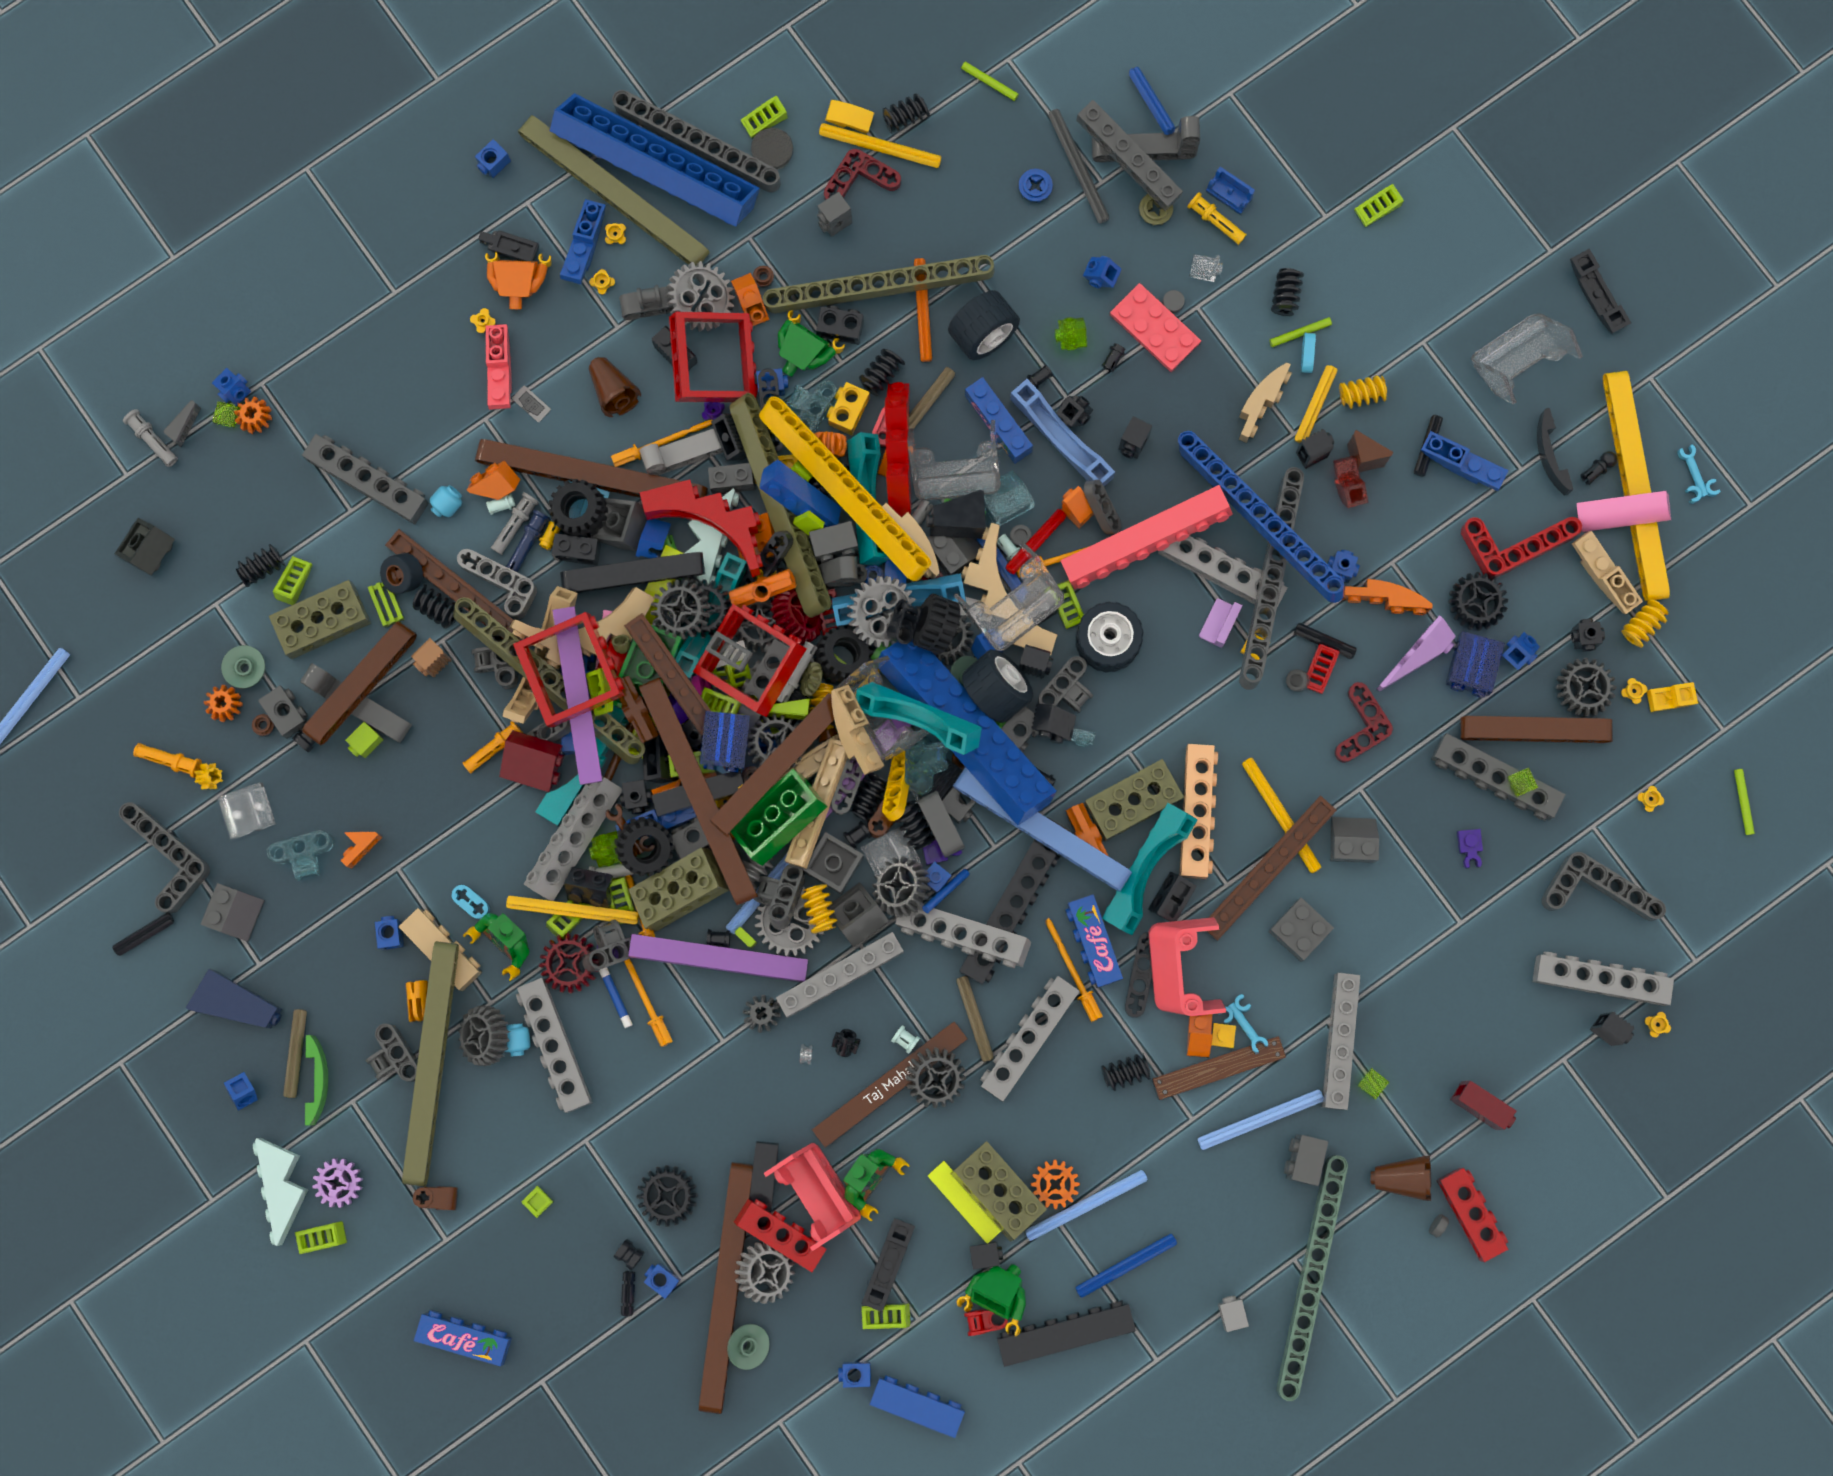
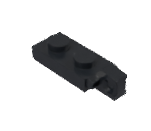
M500 230L498 232L493 231V234L481 231L478 238L480 243L487 245V249L493 253L497 252L499 255L518 261H534L539 248V243Z

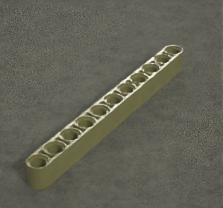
M531 115L518 130L520 136L688 265L694 262L696 266L698 262H703L709 255V250L703 244L568 141L550 132V128L535 116Z
M980 255L769 289L763 295V302L769 312L782 313L791 310H801L988 280L993 277L995 267L990 256ZM983 264L991 266L987 271H981L979 268ZM966 267L969 269L967 274L961 275L958 273L960 268ZM940 271L948 272V275L944 278L937 276ZM920 274L927 276L924 281H917L916 277ZM903 277L906 279L901 285L895 284L897 278ZM875 282H884L881 288L874 287ZM857 284L863 285L862 290L858 292L852 290ZM839 287L842 289L838 295L831 293L834 288ZM814 291L821 292L818 298L810 297L811 293ZM794 294L800 295L799 299L795 302L789 300ZM771 298L779 299L775 305L768 304Z
M746 393L730 404V412L759 488L763 469L779 460L768 428L759 417L761 409L757 399L751 393ZM759 488L774 532L788 531L793 537V545L784 559L787 568L793 572L797 584L795 589L804 613L808 617L814 618L830 609L831 599L807 534L793 524L794 518L797 517L794 513ZM780 537V539H781L780 545H784V544H785V543L783 542L784 537Z
M465 597L458 599L453 612L455 620L527 679L518 656H513L509 652L515 649L513 644L520 640L471 599ZM465 607L470 612L466 614L461 613L459 608ZM482 621L486 624V627L480 628L475 623ZM496 635L501 636L503 641L496 642L492 637ZM529 648L549 698L564 711L567 710V699L563 698L560 694L565 692L563 676ZM551 678L554 684H546L543 679ZM591 710L595 737L625 762L637 764L645 752L644 744L608 713L595 717L594 710ZM601 720L605 723V726L598 727L594 721ZM618 734L622 740L615 741L611 735ZM628 749H637L639 755L630 754Z
M435 941L433 946L402 1175L403 1184L426 1187L429 1178L459 954V944Z

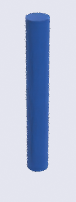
M963 869L923 905V911L929 913L970 875L968 870Z

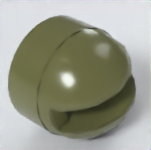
M618 635L612 640L613 648L616 652L625 654L629 651L631 643L627 635Z

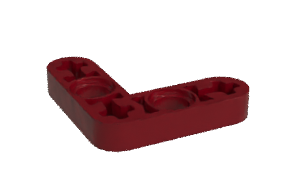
M851 149L847 152L825 187L824 199L830 198L829 192L833 193L835 191L836 184L839 186L837 192L844 198L858 174L888 191H895L900 187L901 176L899 172L859 149ZM856 156H859L860 162L856 161L853 164L852 169H850L849 167L852 164L851 157L855 158ZM875 165L880 170L877 174L871 175L867 171L869 166ZM842 172H846L850 175V179L842 182L838 176ZM892 177H895L896 183L892 182L891 184H888L887 178L891 179Z
M1361 682L1354 683L1349 688L1348 697L1367 727L1336 747L1335 757L1338 761L1344 763L1351 761L1384 741L1393 731L1392 724L1369 688ZM1354 688L1362 689V698L1365 700L1368 697L1370 701L1360 706L1358 703H1361L1362 699L1359 696L1355 697L1353 695L1355 692ZM1368 705L1373 706L1376 709L1375 716L1368 717L1364 712L1365 707ZM1379 724L1382 727L1386 726V735L1379 733L1375 736L1377 741H1374L1373 735L1368 730L1371 729V732L1374 733L1379 729ZM1360 735H1365L1369 738L1368 746L1362 747L1358 744V737ZM1354 745V747L1359 751L1358 753H1356V750L1353 749L1348 753V758L1346 755H1340V752L1342 751L1341 747L1347 749Z

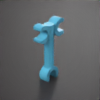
M1692 444L1688 447L1690 455L1685 454L1683 448L1678 450L1679 458L1686 461L1695 486H1690L1685 490V493L1694 492L1696 495L1695 498L1689 501L1690 504H1694L1706 496L1714 497L1721 492L1720 489L1716 491L1710 489V485L1714 484L1716 479H1711L1704 484L1694 459L1696 448Z
M1241 994L1236 997L1235 1002L1228 1007L1225 1006L1229 1017L1224 1020V1024L1231 1023L1234 1016L1251 1040L1252 1051L1258 1054L1259 1050L1256 1048V1044L1261 1042L1267 1048L1268 1041L1264 1037L1257 1035L1242 1014V1012L1249 1011L1251 1005L1250 1003L1245 1007L1239 1005V1002L1244 999V995Z

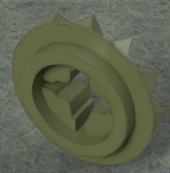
M1147 194L1139 205L1140 216H1142L1145 222L1152 224V226L1163 225L1172 216L1173 205L1166 212L1160 209L1158 216L1155 211L1151 212L1150 210L1153 208V202L1157 208L1160 206Z
M810 662L802 674L800 691L805 696H812L821 684L822 670L819 663Z

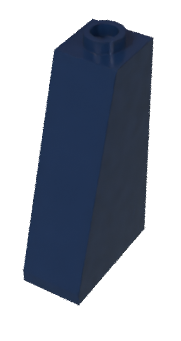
M208 969L186 1006L191 1011L265 1028L276 1026L282 1016L280 1014L282 1011L280 1007L212 969Z

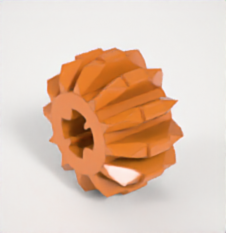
M253 397L251 401L245 398L244 405L238 403L240 410L234 411V414L238 416L235 422L240 424V428L243 431L248 429V432L253 434L256 429L259 433H262V426L269 428L266 421L272 420V416L269 415L271 408L266 406L264 400L259 401L257 397Z
M826 431L814 433L836 458L845 456L847 450L846 436Z
M222 685L220 690L217 687H213L214 694L206 693L207 697L210 698V700L204 701V705L209 706L205 710L206 713L212 714L211 718L214 720L219 718L221 722H225L226 718L231 721L234 720L233 713L239 715L240 711L236 708L243 705L242 702L237 701L241 695L235 693L233 687L227 688L226 685ZM222 700L226 702L224 707L220 704Z

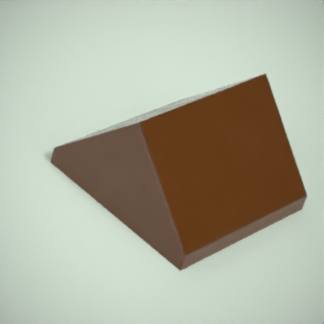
M1355 430L1347 444L1354 473L1384 467L1393 454L1391 450Z

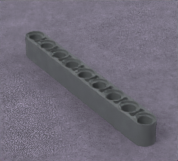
M619 90L614 93L612 97L614 108L624 118L767 192H775L780 188L779 172L774 167L628 91ZM622 100L628 101L624 106L618 105ZM640 110L646 111L643 115H637V112ZM659 119L664 120V123L661 125L655 124ZM676 129L683 130L681 134L673 133ZM697 138L702 140L698 144L692 143V141ZM713 148L720 149L716 154L710 152ZM731 158L739 159L736 163L728 162ZM751 167L757 168L754 173H749L747 170ZM768 177L776 178L772 183L765 181Z

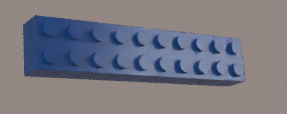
M575 93L554 110L550 132L556 134L559 138L570 141L577 147L593 153L596 157L603 158L614 166L630 172L633 176L640 177L651 185L687 201L688 204L724 220L727 224L736 227L754 209L760 190L759 187Z
M913 640L908 644L896 642L881 652L876 667L899 693L982 727L978 748L965 755L953 750L951 751L1017 825H1020L1051 803L1057 792L1055 788L994 720L980 710L969 697L965 688L933 652L914 646Z

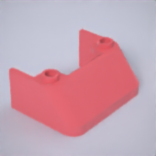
M1214 917L1156 923L1149 929L1154 1001L1160 1010L1187 1016L1226 1013V1008L1221 999L1202 1001L1197 994H1184L1180 951H1188L1196 946L1197 932L1219 930V924Z
M815 1143L807 1145L764 1172L766 1177L774 1173L776 1180L780 1184H791L812 1217L814 1223L811 1224L810 1233L812 1238L817 1241L816 1244L810 1247L812 1251L861 1219L860 1211L846 1200L844 1185L822 1150Z

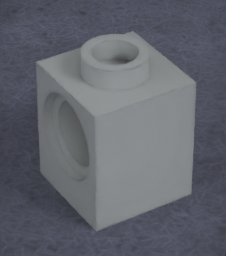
M1235 1295L1222 1298L1223 1302L1218 1303L1224 1330L1229 1332L1249 1327L1242 1299H1236Z

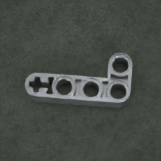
M714 429L662 447H658V444H650L639 450L647 474L656 476L723 453Z
M461 550L457 555V562L461 568L510 593L504 604L505 611L512 619L519 620L524 618L537 594V588L532 580L473 550ZM471 558L477 565L475 566L470 562L465 563V559ZM486 566H492L491 573L483 574V569ZM504 576H512L508 584H502ZM524 585H531L528 593H521V588ZM514 604H521L518 612H511V607Z

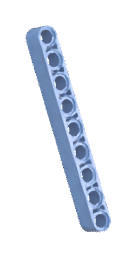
M966 767L954 783L953 787L1113 889L1121 891L1132 874L1128 868L1039 812L1020 825H1017Z

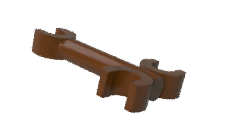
M616 804L615 808L618 814L613 815L609 810H606L605 813L606 817L609 820L615 821L622 831L624 829L622 825L626 821L622 816L623 809L621 805ZM649 835L641 836L639 841L638 839L633 845V855L635 857L644 851L648 852L654 849L655 843L645 845L643 842L649 838Z

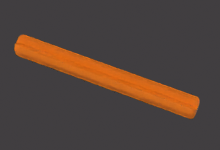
M924 258L914 260V266L926 264ZM920 274L916 277V280L924 281L927 276ZM926 289L916 291L920 360L922 362L932 361L928 291Z

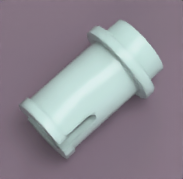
M512 494L506 495L499 500L495 499L486 502L491 515L506 509L512 510V507L516 506Z
M1003 534L997 540V545L1007 555V560H1011L1020 550V547H1016L1006 534Z

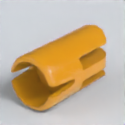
M427 980L406 983L409 1022L423 1021L428 989Z

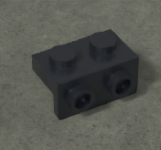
M572 867L564 882L567 900L595 907L609 908L612 903L609 887L613 881V875Z

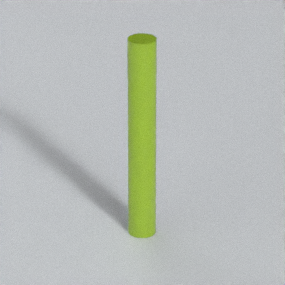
M966 61L963 63L962 70L1013 101L1017 99L1019 95L1017 92Z
M1328 317L1269 339L1270 345L1275 347L1302 337L1304 333H1312L1332 325V321Z
M1743 769L1734 770L1745 834L1753 835L1755 832Z

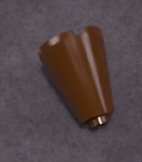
M597 357L591 361L589 372L604 415L613 417L612 414L618 413L621 416L632 410L639 402L638 396L641 397L639 388L607 358Z
M1421 1156L1376 1166L1375 1171H1371V1185H1375L1376 1190L1423 1201H1431L1430 1156Z

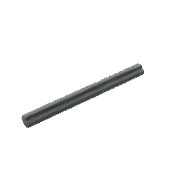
M1059 109L1050 111L1049 118L1098 223L1101 224L1108 221L1109 215Z

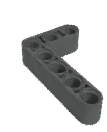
M1196 116L1183 117L1180 119L1178 131L1170 135H1165L1164 133L1127 135L1152 160L1192 159L1196 157L1200 144V120ZM1092 138L1093 161L1116 162Z
M311 663L300 680L302 684L325 699H328L342 683L313 663ZM367 697L351 713L400 744L412 726L409 722Z
M130 802L124 803L119 809L120 818L180 869L155 899V906L159 911L170 914L176 913L208 877L210 866L141 806ZM135 808L136 815L130 819L128 813L131 809ZM151 822L152 829L146 833L145 825ZM168 836V844L162 847V838ZM180 850H184L185 857L179 861L177 854ZM200 863L201 871L195 875L193 869L195 865ZM185 880L187 887L184 891L180 892L179 884ZM170 897L172 904L166 909L164 902Z
M1575 852L1565 858L1542 897V905L1546 910L1555 911L1566 904L1578 882L1582 880L1645 920L1654 921L1662 918L1666 913V906L1661 900L1582 852ZM1574 857L1580 860V868L1573 866L1572 859ZM1593 869L1599 872V880L1592 878L1591 871ZM1562 876H1566L1569 879L1570 884L1568 887L1561 884ZM1612 881L1618 883V892H1614L1611 889L1610 884ZM1631 893H1635L1638 896L1637 904L1631 902ZM1551 894L1557 896V906L1550 903L1549 898ZM1651 904L1657 908L1656 916L1649 912Z

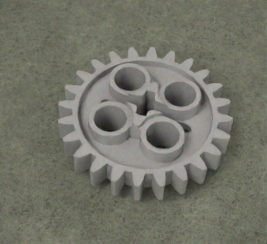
M702 261L698 262L696 266L694 262H691L688 267L684 264L681 270L677 269L674 272L675 276L669 279L672 283L666 286L667 289L671 290L665 295L671 298L667 305L674 307L670 313L692 312L691 308L698 300L699 293L704 289L707 281H709V286L702 294V300L697 303L694 312H702L701 307H704L708 312L731 313L729 309H732L734 305L730 301L735 299V296L729 295L734 290L732 287H727L730 280L722 279L725 275L724 272L717 274L718 267L711 270L710 263L705 265V267H703ZM692 278L697 279L700 286L695 285ZM711 290L717 293V298L711 294ZM683 295L689 298L690 303L684 301ZM685 322V325L690 323V330L697 326L699 332L704 327L707 331H710L712 326L715 329L720 326L719 322Z
M877 576L876 582L874 579L868 578L869 585L862 582V590L855 589L857 597L850 596L854 604L847 605L848 608L853 609V612L847 614V616L853 618L849 625L856 626L853 633H861L858 639L862 641L866 639V644L869 645L874 642L875 647H880L881 643L883 647H888L889 642L892 645L896 643L888 638L886 632L894 613V608L892 607L901 599L906 600L911 605L916 598L908 597L912 591L909 589L904 590L906 584H899L898 579L894 578L891 582V577L885 576L883 581L881 576ZM891 592L892 599L890 602L887 603L885 601V596L887 593ZM869 600H871L873 604L871 610L867 611L865 607L866 603ZM873 615L867 620L865 619L866 616ZM878 620L880 623L879 629L874 631L873 624ZM900 629L899 631V637L902 634V629Z
M785 894V895L782 896V898H783V899H788V898H790L792 895H791V894ZM800 895L793 916L796 922L809 925L808 922L813 917L807 920H802L799 917L803 909H811L804 908L803 905L808 900L801 899ZM770 906L757 907L762 912L761 915H755V918L761 921L755 927L762 928L757 935L759 937L765 936L762 941L763 944L770 942L768 948L770 951L777 947V955L782 950H785V956L787 957L790 951H793L795 957L798 956V950L806 954L805 947L808 946L813 950L812 942L820 943L817 935L825 934L824 932L811 933V929L816 925H809V929H805L794 923L774 933L771 931L772 924L768 914ZM797 929L801 930L803 937L797 941L791 938L792 932Z

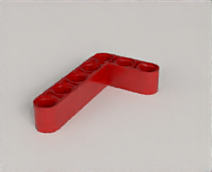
M1473 517L1467 520L1461 528V534L1483 575L1488 573V579H1492L1571 541L1581 532L1582 523L1576 517L1566 518L1501 552L1498 550L1484 522L1479 518ZM1567 524L1574 528V533L1566 530ZM1469 525H1473L1477 528L1476 534H1473L1469 531ZM1547 534L1555 537V543L1547 540ZM1479 544L1486 545L1488 552H1481L1478 547ZM1527 544H1533L1536 547V552L1529 551ZM1508 554H1515L1517 562L1510 561ZM1489 563L1496 564L1498 571H1492L1489 568Z

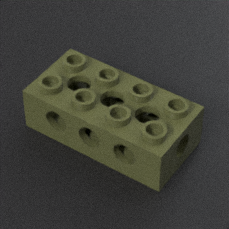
M350 580L269 616L284 653L290 659L297 658L371 624L356 587ZM344 607L343 612L337 615V610ZM324 616L323 621L317 624L318 618ZM304 625L303 630L297 633L298 627Z
M1161 759L1085 800L1084 805L1106 842L1160 813L1167 803L1174 805L1182 801L1184 796L1164 760ZM1150 785L1156 786L1158 794H1150L1147 787ZM1136 796L1139 799V804L1131 805L1128 797ZM1109 807H1118L1120 814L1118 816L1111 815Z
M701 847L666 867L660 873L654 874L628 890L644 928L658 931L729 891V887L713 852Z
M987 1141L950 1173L1010 1242L1015 1240L1047 1210ZM979 1169L987 1171V1180L980 1178ZM995 1186H999L1002 1188V1197H998L995 1195ZM1010 1203H1014L1017 1205V1214H1013L1010 1212Z

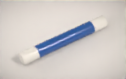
M608 968L599 970L624 1028L632 1026L631 1019Z

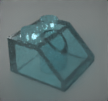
M1013 470L975 490H984L985 510L992 522L1000 526L1034 508L1035 501L1023 481Z

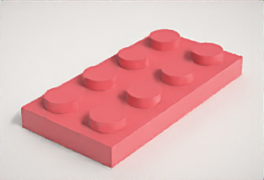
M1140 283L1110 312V316L1170 372L1201 343V340Z

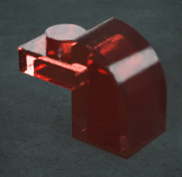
M1352 455L1334 460L1336 474L1334 480L1342 503L1347 508L1369 503L1366 485L1360 478L1356 457Z

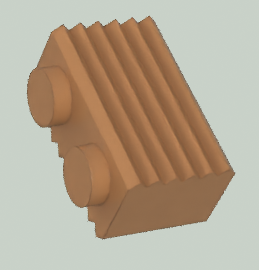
M431 638L411 656L415 660L413 665L425 677L429 674L432 677H436V674H439V671H442V668H445V665L451 662V658Z

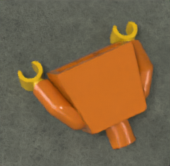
M495 252L493 259H490L488 253L485 254L488 262L487 279L499 296H509V309H522V297H530L538 291L545 280L548 268L552 264L550 255L547 261H542L543 254H539L538 264V261L500 260L497 252Z

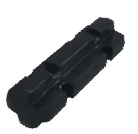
M625 1271L622 1277L624 1284H622L621 1303H623V1306H621V1315L632 1316L634 1311L632 1303H634L635 1284H633V1281H635V1272Z

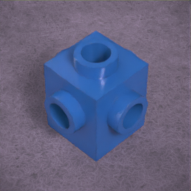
M1106 256L1091 257L1083 276L1095 288H1113L1122 269Z
M228 368L212 382L220 391L217 395L226 403L231 401L235 406L243 401L251 392L246 386L248 381L239 373L235 376Z
M1347 550L1337 551L1334 556L1329 557L1327 563L1342 578L1344 583H1348L1352 576L1356 577L1360 567L1359 564H1356L1358 557L1353 556L1354 553Z
M1523 632L1519 637L1514 635L1507 642L1506 645L1509 648L1502 656L1519 670L1525 663L1530 665L1538 655L1535 652L1540 646L1532 636Z

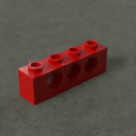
M1458 1168L1436 1180L1481 1262H1486L1509 1250L1506 1246L1508 1240L1502 1231H1498L1495 1225L1497 1220L1491 1210L1487 1211L1484 1205L1486 1200L1480 1190L1476 1191L1473 1185L1475 1180L1469 1170L1465 1171L1464 1168ZM1461 1187H1465L1468 1191V1196L1464 1200L1458 1196V1191ZM1473 1207H1476L1479 1211V1216L1475 1220H1472L1469 1216V1212ZM1483 1228H1488L1490 1231V1237L1487 1240H1483L1480 1236Z
M748 1199L734 1220V1223L789 1259L813 1272L827 1249L821 1245L812 1251L810 1247L816 1244L817 1241L812 1236L805 1235L803 1233L804 1228L794 1222L792 1225H789L785 1222V1216L777 1211H774L773 1214L766 1210L767 1205L758 1199L754 1202ZM761 1217L768 1218V1222L764 1227H758L757 1225ZM785 1228V1237L782 1239H777V1231L779 1229ZM800 1240H804V1248L802 1250H795V1244Z

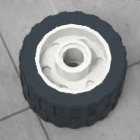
M990 290L973 298L955 314L949 323L948 333L970 360L982 359L995 352L1011 338L1019 326L1020 318L998 291Z
M1118 602L1099 603L1087 610V613L1081 618L1077 629L1076 647L1080 657L1086 661L1088 666L1093 667L1097 671L1116 672L1126 668L1135 660L1143 642L1142 623L1138 619L1137 614L1128 606ZM1110 634L1114 639L1108 640L1104 635Z
M988 650L962 674V682L969 697L982 712L994 721L1006 723L1033 699L1032 687L1025 674L1009 657L998 650Z

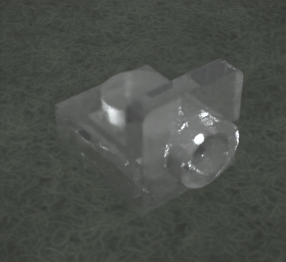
M1194 254L1189 277L1214 282L1216 275H1221L1223 263L1219 262L1220 255L1211 258Z

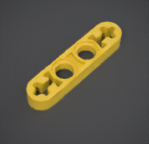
M907 751L897 753L891 762L882 806V812L889 821L898 820L905 811L914 760Z

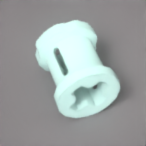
M902 1025L891 1042L898 1043L906 1049V1053L910 1054L920 1040V1037H914Z

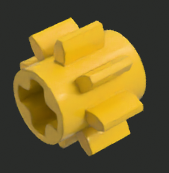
M207 763L200 764L201 769L194 771L196 774L195 783L200 784L202 790L208 788L210 790L217 789L216 784L223 782L221 779L222 770L216 768V763L209 765Z

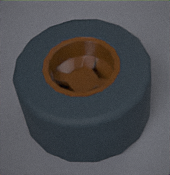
M400 553L389 556L383 561L380 568V576L385 588L390 592L403 594L413 591L420 586L423 571L417 558L409 553Z

